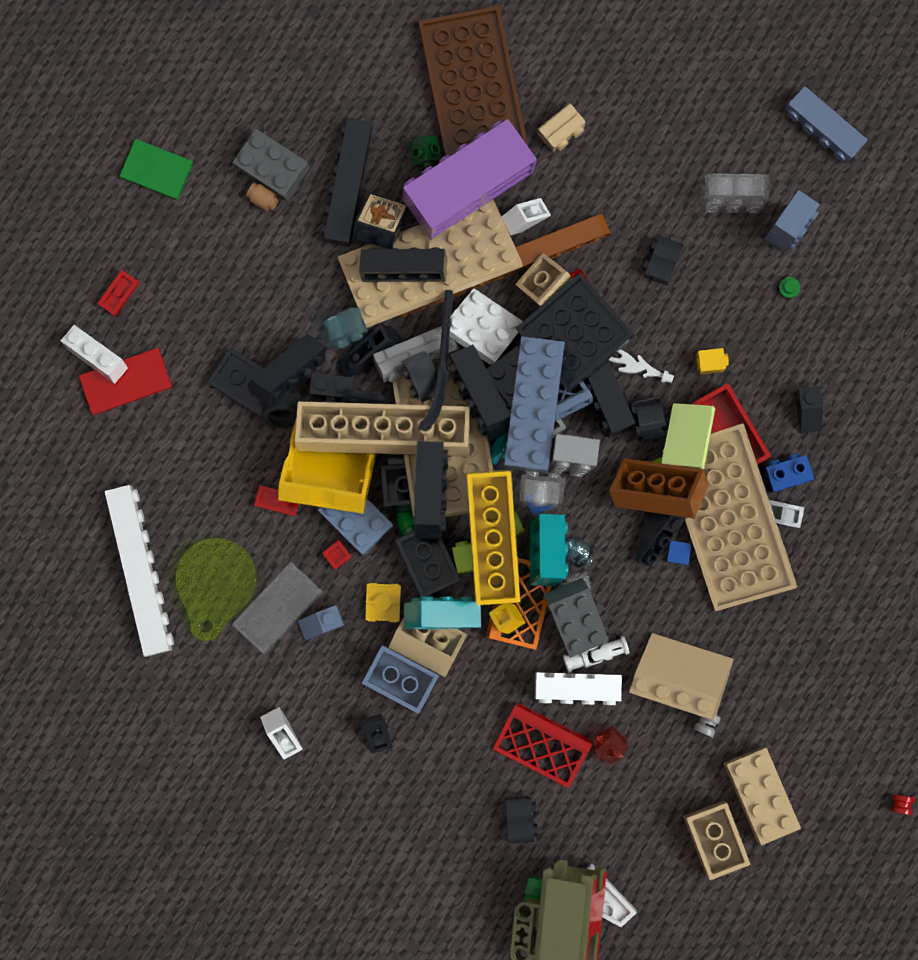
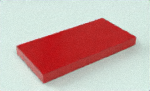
M159 348L123 360L128 369L115 384L96 370L79 375L93 416L173 388Z

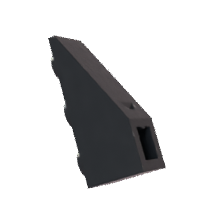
M649 512L636 561L651 567L669 544L677 530L682 526L686 517Z

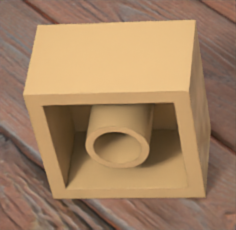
M542 253L515 285L541 307L569 283L573 277L546 254Z

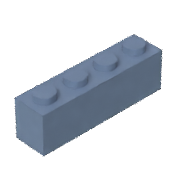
M805 86L785 109L791 120L799 121L808 134H814L819 139V143L823 147H829L834 151L835 157L842 162L848 163L868 141V139Z

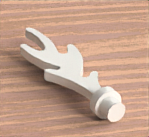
M619 350L617 353L622 356L621 358L611 357L608 359V361L626 365V367L618 369L622 373L633 374L646 370L647 373L643 374V378H662V383H672L674 375L668 374L669 371L665 370L663 374L651 367L640 355L637 357L639 362H636L628 353Z

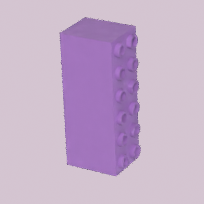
M509 119L504 122L498 121L491 127L492 130L487 133L482 132L478 134L469 145L467 143L461 145L452 156H444L438 165L426 168L417 179L413 177L405 182L402 200L430 240L534 173L537 159Z

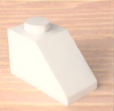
M539 198L515 205L502 216V219L510 235H514L545 220L551 214L542 199Z
M280 707L260 717L266 734L283 759L303 750Z

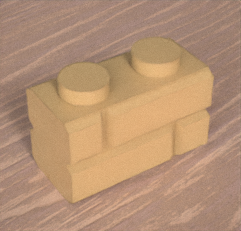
M569 103L538 128L537 134L552 152L557 149L561 151L568 145V140L571 137L577 138L584 132L583 128L586 122Z

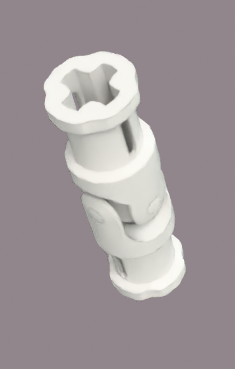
M623 635L618 640L603 643L571 658L565 654L563 659L568 673H571L574 669L583 666L587 668L601 663L603 659L611 660L613 656L623 653L629 654V649ZM588 651H590L593 662L588 660Z

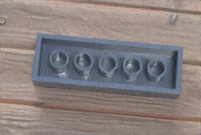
M521 337L505 468L548 473L565 342Z

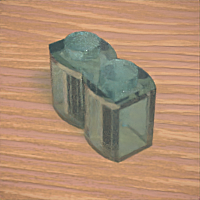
M361 308L344 310L323 322L329 345L337 346V348L348 346L349 341L362 339V335L368 332L361 316Z

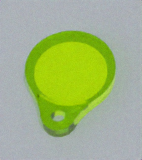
M222 538L200 541L185 552L177 567V591L187 610L192 633L201 641L216 639L228 622L250 603L257 588V569L252 557L243 547L233 541ZM206 620L210 621L213 625L211 631L207 633L201 629L202 623Z

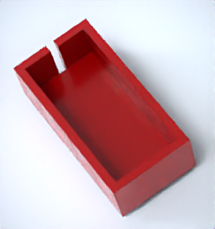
M728 383L691 404L715 407L711 434L744 424L757 465L771 457Z

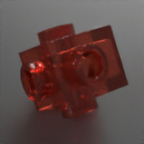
M613 725L605 732L599 733L594 741L596 756L601 761L606 760L610 765L614 761L620 760L629 748L627 738Z

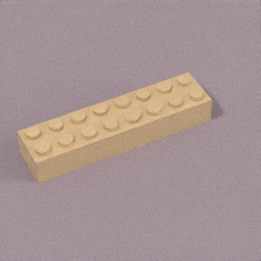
M298 402L295 444L298 451L417 455V441L444 442V449H448V456H469L470 407L442 406L435 423L426 430L418 431V427L430 410V405Z

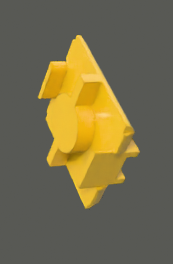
M367 584L365 620L399 621L401 585Z

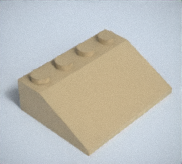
M652 633L636 670L629 693L715 721L734 659Z

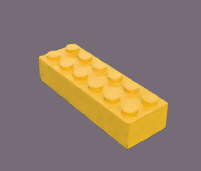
M507 469L466 473L476 605L520 602L511 471Z

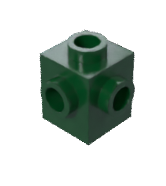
M423 135L409 142L413 166L422 167L425 170L430 166L435 167L434 165L442 159L438 137Z

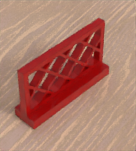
M516 702L493 750L570 788L587 752H589L592 746V740ZM513 718L522 721L523 730L512 732L510 723ZM534 729L541 731L543 739L531 742L528 731ZM526 733L529 744L517 747L514 736ZM511 737L514 745L513 749L505 750L499 747L502 739ZM559 740L562 749L551 752L547 741ZM545 742L548 753L536 757L533 746ZM530 747L534 758L522 759L519 750ZM576 749L582 752L578 760L570 762L566 751ZM564 752L567 763L555 766L552 755ZM550 757L553 767L546 770L540 768L538 760ZM568 766L571 775L568 781L559 778L557 770Z

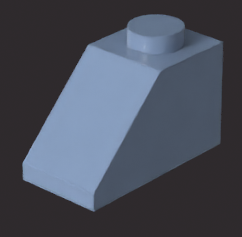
M337 605L298 620L305 641L345 626Z

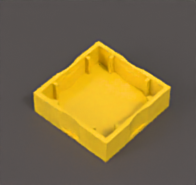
M295 420L290 439V451L284 462L279 481V500L364 514L377 453L298 451L295 444Z

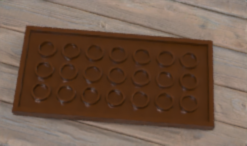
M494 6L419 21L445 156H452L461 145L465 143L469 145L478 134L482 132L487 133L492 130L491 127L498 121L504 122L509 119L528 146L500 7Z

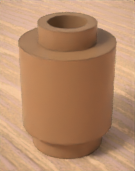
M254 182L246 194L250 202L266 212L270 209L273 210L279 201L277 193L261 183L257 184Z

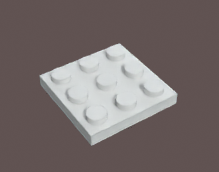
M473 288L451 315L449 337L465 348L473 344L480 358L492 365L501 357L519 332L515 328L523 321Z

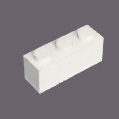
M75 325L61 340L67 350L114 384L128 369L120 357Z

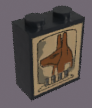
M369 192L355 221L352 238L385 249L393 248L406 221L407 205L403 202Z

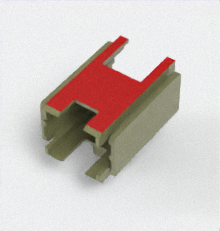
M562 859L554 864V869H551V867L547 868L543 872L541 900L527 898L515 908L511 959L598 960L607 870L601 866H595V870L567 866L568 861ZM524 905L530 908L531 914L525 912ZM520 949L526 952L527 957H523L520 954Z

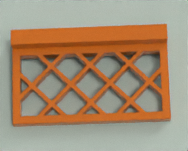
M517 557V564L518 562L526 564L530 570V560ZM530 573L522 578L518 574L519 582L525 591L520 596V599L527 595L533 606L523 611L518 602H513L512 604L515 603L528 627L520 632L515 629V635L510 638L501 637L502 632L498 631L490 616L485 638L536 650L547 604L544 596L543 600L535 603L530 593L540 587L543 594L550 592L551 586H546L545 589L543 586H535L528 591L522 580L529 577ZM503 603L493 604L492 610H494ZM535 608L539 617L536 622L531 624L525 614ZM529 629L534 635L532 644L525 643L520 636Z

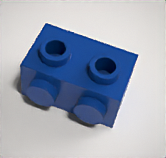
M798 453L787 457L788 461L780 463V460L767 463L768 467L764 468L763 471L770 493L814 480L807 455L800 457Z

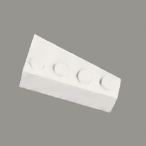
M535 673L534 698L539 699V703H552V699L560 700L561 704H573V700H582V704L594 705V701H603V705H616V701H621L622 675Z

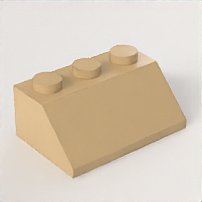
M403 618L389 645V649L446 677L467 634L458 629H404Z

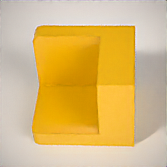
M503 603L489 612L496 628L503 633L509 634L526 623L517 606L512 603Z

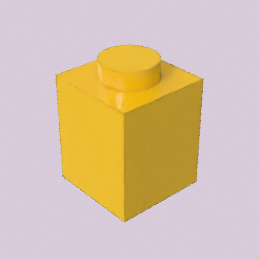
M723 348L703 350L696 353L698 375L724 372L726 366L729 365L727 353L724 354Z

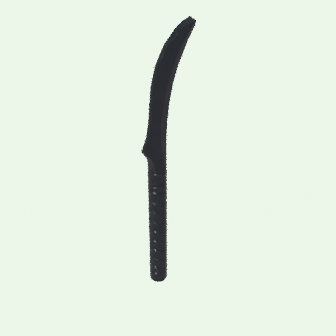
M445 290L439 368L435 395L430 410L418 427V431L428 429L439 417L445 387L450 378L447 362L452 290Z

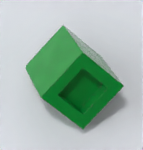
M528 876L524 900L527 898L541 900L543 878Z

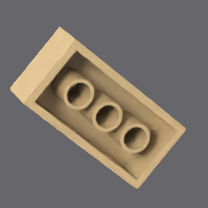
M760 747L723 763L758 844L762 846L801 829L766 747Z

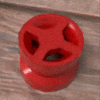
M893 794L894 805L891 807V811L913 815L911 806L915 798Z

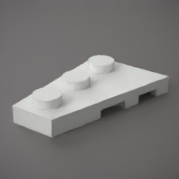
M590 864L586 869L595 870V866ZM606 878L602 917L622 927L637 913V910Z

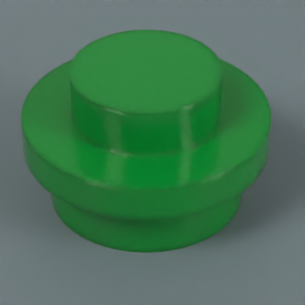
M787 277L781 281L779 291L782 296L793 298L800 292V284L795 278Z

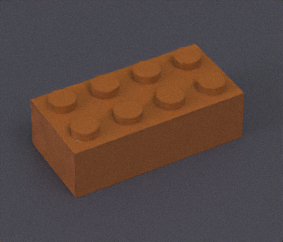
M624 458L609 491L615 507L695 519L708 488L704 469Z

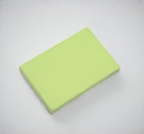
M673 403L662 464L704 469L715 407Z

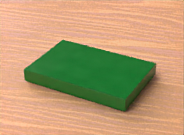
M135 139L121 171L120 178L178 200L194 163L189 159Z

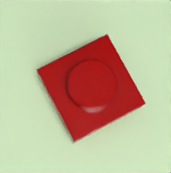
M339 540L322 553L335 570L352 558Z

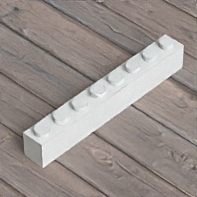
M131 485L107 490L105 495L143 655L148 657L171 651L174 640L172 633H168L166 627L169 624L167 613H163L161 604H164L162 592H158L156 585L159 583L157 571H153L151 564L154 563V556L151 550L148 551L147 543L150 540L147 530H143L142 522H145L142 509L138 510L137 502L140 501L138 491L133 489Z

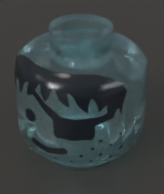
M570 537L565 542L568 543V553L565 555V560L573 567H586L592 562L593 547L581 537Z

